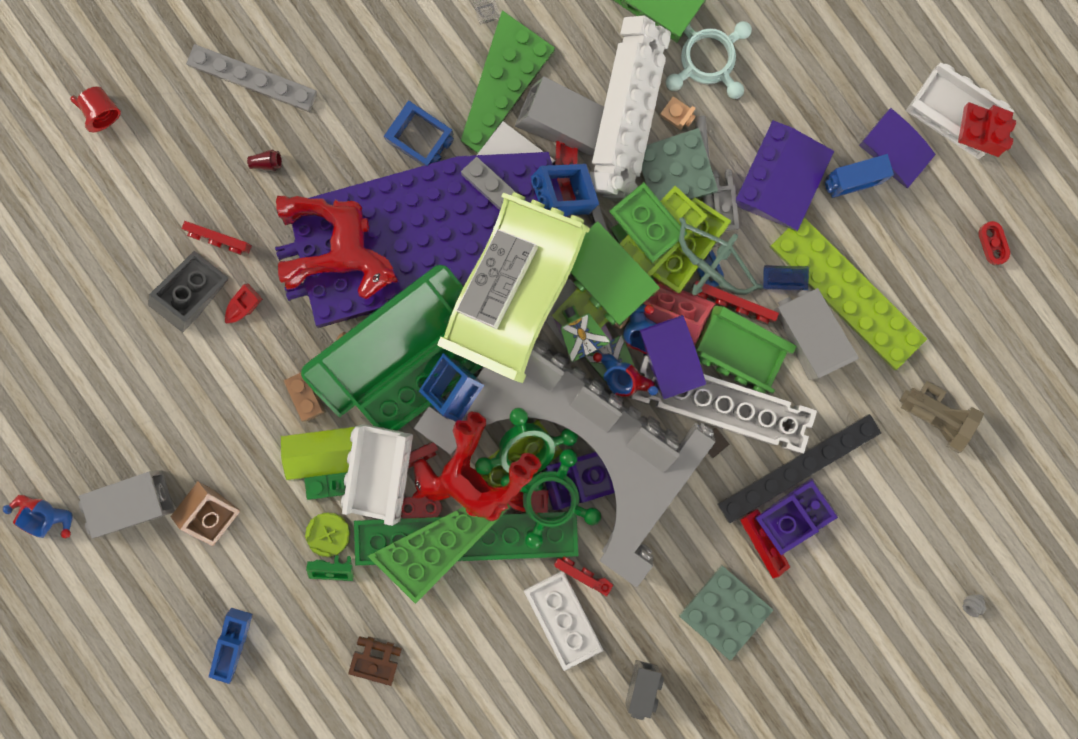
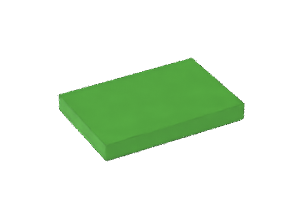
M644 182L609 211L651 263L655 262L679 242L680 224Z

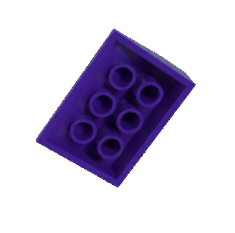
M772 120L736 198L737 207L798 231L834 151L798 130Z

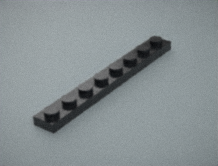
M867 414L805 451L804 454L798 455L719 502L717 505L730 524L881 434V431L871 414Z

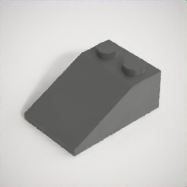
M193 251L149 294L148 306L183 333L199 317L229 278L197 252Z

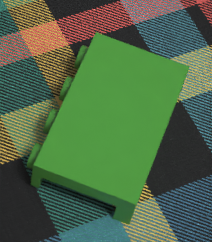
M613 0L634 15L646 16L655 22V26H662L670 31V39L676 43L679 42L700 7L706 2V0Z
M598 221L590 228L588 233H585L579 253L570 272L576 279L573 283L581 292L586 290L591 296L589 301L597 309L600 306L606 312L604 317L612 325L616 323L620 327L651 296H654L660 290V287Z
M714 306L695 346L701 364L708 367L711 364L717 367L716 371L725 376L731 374L735 376L734 381L745 386L748 383L754 386L752 390L764 394L766 392L774 393L775 389L771 388L781 364L786 354H793L796 345L722 306Z

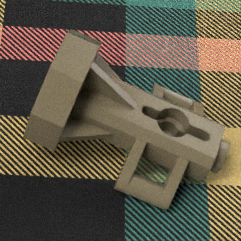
M928 381L925 382L921 391L912 388L910 392L905 390L899 400L903 403L901 408L938 428L948 441L947 447L957 453H961L980 425L984 413L974 407L968 410H955L943 405L941 401L947 391ZM928 391L936 395L938 398L934 400L933 398L925 395V392Z

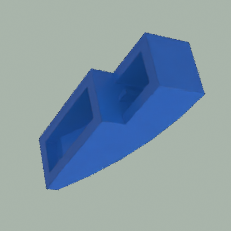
M231 608L226 614L222 633L217 641L209 678L228 684L231 683L253 614Z

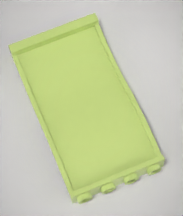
M513 192L512 195L502 194L504 201L490 239L465 283L450 317L445 335L440 337L437 345L512 380L523 383L526 377L524 372L536 339L568 279L585 233H588L590 228L584 225V220L577 216L565 217L563 216L564 212L552 207L551 210H547L544 208V204L532 200L531 203L524 201V196ZM499 229L536 244L538 249L498 329H494L458 313L456 309L496 230Z

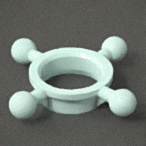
M741 21L736 24L734 32L727 36L724 32L717 29H704L696 32L689 24L684 31L688 39L681 53V62L684 70L679 74L669 75L666 79V87L670 91H678L682 88L683 81L688 77L701 84H715L723 81L727 86V94L730 98H741L744 94V86L740 82H734L729 75L736 61L733 43L738 39L748 38L752 32L751 25L746 21ZM703 38H714L720 41L728 53L726 66L715 73H705L697 69L690 57V50L695 42Z

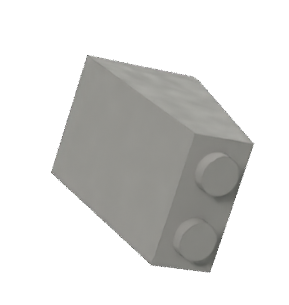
M543 76L530 88L515 127L553 142L559 141L568 147L578 148L579 152L591 156L595 151L604 107Z
M809 287L798 292L799 297L794 300L788 297L778 302L779 307L775 308L774 311L779 313L778 319L789 341L796 345L795 353L808 380L818 379L859 359L818 288L811 291Z
M163 470L149 471L79 496V508L86 518L85 528L92 539L172 514L175 511Z

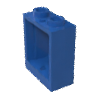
M408 100L385 133L384 138L386 142L420 165L428 166L441 160L442 156L440 154L444 148L448 149L454 141V134L451 128ZM415 114L443 132L426 158L398 140Z
M888 154L836 168L826 177V191L831 194L832 198L883 184L894 176Z
M586 164L540 166L531 176L532 186L535 189L538 202L544 204V208L547 210H551L552 207L564 212L563 216L586 215L599 205ZM569 178L576 200L557 201L550 179Z
M442 354L419 392L444 417L456 422L464 418L484 387V384L459 361ZM456 372H458L462 377L445 401L441 395Z

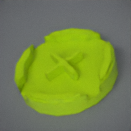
M326 512L318 514L310 520L306 527L305 538L312 552L319 556L331 557L339 554L346 548L350 541L351 532L349 524L342 516L337 513Z

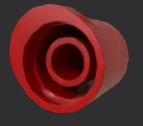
M91 87L83 91L78 98L75 95L70 98L71 102L82 111L86 119L85 128L89 132L94 133L106 129L121 115L120 109L101 87Z

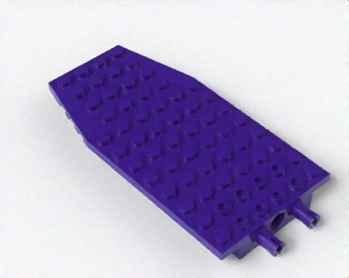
M549 152L456 156L431 163L428 166L424 165L310 197L309 199H324L330 205H333L335 200L358 202L362 207L363 218H368L369 232H364V247L386 257L392 265V270L399 282H391V284H387L370 298L364 299L358 294V288L364 276L362 271L316 273L307 276L304 282L297 288L287 290L285 287L288 301L308 295L315 325L317 328H321L375 312L437 265L447 266L464 286L490 239L500 210L461 175V171L478 157L517 194L524 196L526 202L531 203L532 200L538 201L535 189L532 186L531 176L540 166L552 165ZM550 179L557 201H563L557 179ZM315 215L302 216L292 224L295 236L294 242L275 247L279 261L296 255L299 258L329 253L331 251L330 240L334 226L322 217Z

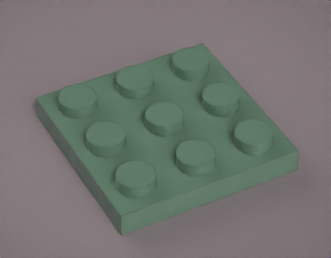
M699 128L647 145L642 172L646 185L660 201L674 186L678 187L691 201L694 197L698 199L718 192Z
M721 565L679 614V617L731 661L772 613L773 609Z

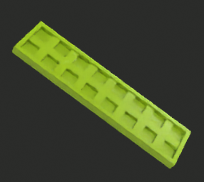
M676 186L660 201L680 226L681 222L679 219L681 217L686 220L687 224L695 228L707 218V215ZM685 229L687 235L684 237V240H686L693 231ZM629 235L625 237L620 245L651 276L680 246V242H677L653 263L650 262ZM578 288L551 315L561 326H564L568 322L562 311L575 306L580 317L589 313L600 328L608 322L604 317L606 312L600 306L597 309L589 301L591 297L586 290L581 292Z
M805 217L798 231L788 228L770 246L812 290L819 289L826 303L893 370H897L927 340Z

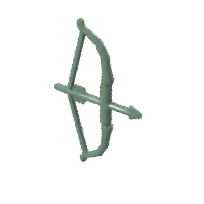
M683 217L679 219L681 222L679 242L682 251L693 265H697L705 272L697 285L694 284L692 295L702 292L701 288L709 277L715 280L721 288L737 295H747L756 289H764L762 284H757L732 246L738 238L737 234H733L727 242L687 224ZM685 229H689L721 244L716 251L717 258L711 266L703 259L697 257L687 247L684 240ZM732 253L753 286L746 290L737 289L727 282L715 268L721 260H727Z

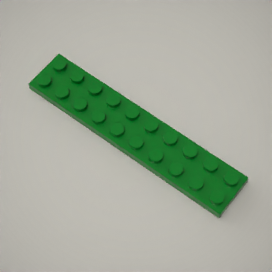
M567 511L537 514L543 518L556 519ZM527 513L503 514L458 561L579 556L577 515L575 514L571 520L561 526L544 527L541 534L543 538L542 545L538 549H530L525 544V537L528 533L533 532L536 522ZM442 517L400 518V522L393 526L384 524V520L381 519L355 520V566L376 565L368 555Z

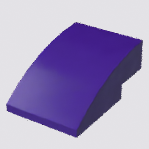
M892 108L881 117L859 144L873 158L888 154L894 173L892 177L906 188H909L936 155L922 136Z
M683 315L640 330L651 370L654 373L659 393L663 399L706 385L702 367Z
M597 452L577 457L576 464L569 467L566 476L577 487L579 503L615 493L609 472ZM561 463L548 465L542 472H558ZM556 481L545 482L553 510L563 509L571 505L570 492L563 484Z
M811 478L757 516L756 519L776 549L783 555L818 533L819 529L837 519L838 515L813 478Z

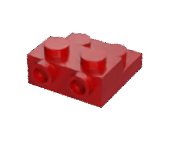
M968 102L963 110L958 143L999 157L1006 150L1008 151L1013 144L1014 139L1010 137V133L1016 126V120L1013 119L1014 112L995 105L990 109H986Z

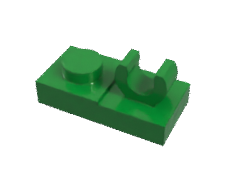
M347 472L304 478L307 500L344 495L346 489L344 478Z
M336 555L334 558L335 564L324 560L307 561L306 571L308 578L353 581L354 571L351 557L347 556V561L344 564L339 563V555Z

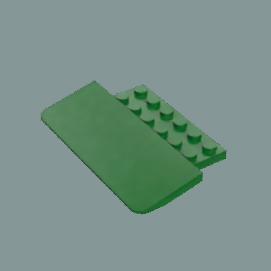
M434 266L307 362L301 369L303 380L339 418L354 406H357L373 426L398 431L432 405L419 390L442 354L459 361L472 374L483 367L437 345L440 337L445 335L450 317L464 286L447 266ZM456 372L441 397L454 389L462 377L458 372Z

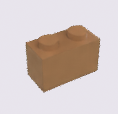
M301 373L283 380L301 421L307 422L326 413L320 397L303 380Z

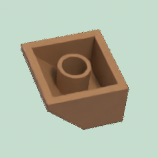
M198 481L170 517L183 532L214 546L239 514L240 510L218 492Z

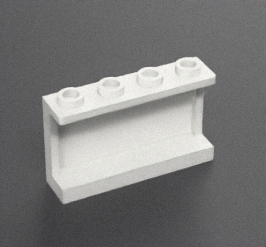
M939 63L918 91L906 112L979 159L986 155V153L958 143L964 106L970 102L986 109H990L995 105L1014 112V110L1006 102L991 96L992 94L988 90L973 84L970 78L956 73L952 66Z
M366 424L355 426L350 437L352 448L347 457L349 469L344 478L346 489L341 499L342 514L354 513L384 520V524L391 526L400 522L413 434Z

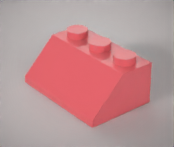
M654 279L660 290L643 303L644 305H653L654 307L653 314H646L644 312L645 316L658 324L683 315L695 346L715 303L692 295L684 290L678 294Z

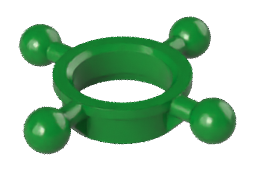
M515 408L509 416L511 423L515 426L503 435L497 455L492 459L487 457L479 458L475 463V470L480 475H488L494 467L502 465L504 470L509 473V467L514 462L508 459V452L511 446L521 438L536 436L543 440L541 450L535 455L541 462V467L537 471L539 473L553 459L555 446L561 444L566 446L574 445L578 440V434L566 428L559 436H550L538 425L526 423L528 414L523 408ZM543 483L538 485L534 491L542 490Z
M566 449L560 454L561 466L558 472L546 471L539 473L520 490V492L524 493L523 504L525 511L536 522L533 532L528 533L525 537V544L530 549H538L542 545L543 538L541 534L544 527L561 526L571 520L575 514L583 517L585 522L591 526L597 525L601 521L602 515L597 508L585 509L578 506L579 493L577 487L566 476L569 467L574 466L577 462V454L573 450ZM509 473L501 478V486H506L509 483ZM546 481H556L563 484L571 495V505L568 511L556 519L541 517L535 512L531 504V496L534 489Z

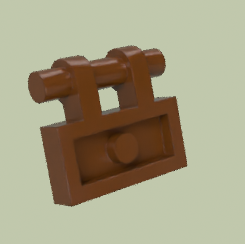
M359 636L357 645L363 646L365 649L363 653L354 652L348 674L392 686L398 663L390 661L391 654L400 657L402 648L394 646V643L391 642L386 644L375 641L373 637L368 636V638ZM372 649L384 652L383 658L372 656Z

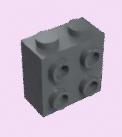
M635 660L625 702L628 713L635 719L644 720L645 717L651 719L652 712L656 713L658 707L656 694L657 690L662 689L664 677L655 664Z

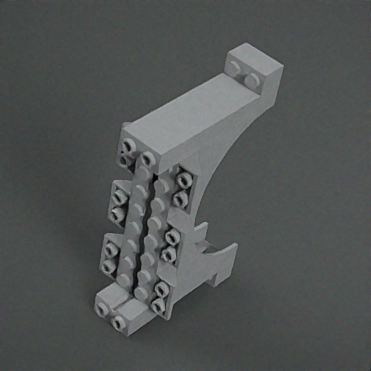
M536 339L524 372L526 377L523 383L484 367L477 377L484 384V387L462 421H465L467 414L473 411L479 412L485 417L486 425L496 421L508 419L511 411L515 408H523L527 412L528 417L555 422L583 438L597 452L605 464L611 477L616 497V521L610 538L602 550L604 554L600 562L635 587H638L653 567L652 550L641 543L714 445L713 430L704 423H701V425L695 423L681 443H679L676 433L670 429L663 430L659 425L660 422L652 416L646 418L643 415L641 417V412L633 406L629 408L625 406L623 396H618L604 388L606 384L596 377L594 379L590 377L587 379L585 377L586 373L575 366L573 369L570 367L569 358L561 352L557 354L550 349L552 346L543 339ZM430 405L414 429L450 455L457 448L452 431L456 422L444 417L433 405Z

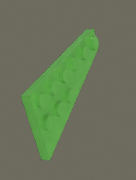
M503 10L461 138V143L477 154L505 120L555 51V47Z
M462 507L368 555V557L416 604L497 520L488 521L485 518L470 516L466 512V508ZM508 509L504 510V511L501 513L500 517H501Z

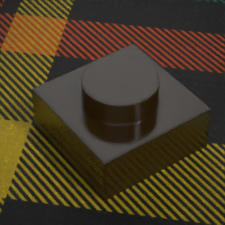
M716 427L712 429L715 443L708 451L711 458L717 456L730 445Z

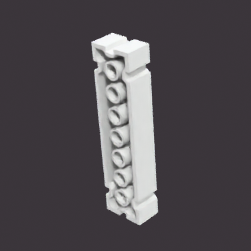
M646 16L624 17L620 34L624 38L622 43H618L592 160L595 169L594 172H590V177L595 192L613 202L622 201L638 187L635 179L640 177L666 59L663 51L668 49L671 32L662 26H655V22Z
M645 355L639 369V374L652 381H656L648 357ZM705 374L706 385L667 399L662 398L659 390L657 395L654 396L646 391H637L630 397V399L644 404H649L650 400L656 401L655 407L771 445H778L780 441L783 442L782 448L804 454L809 436L804 435L805 429L812 428L817 410L801 405H796L792 409L790 408L791 402ZM788 420L787 424H790V429L784 430L785 427H782V423Z

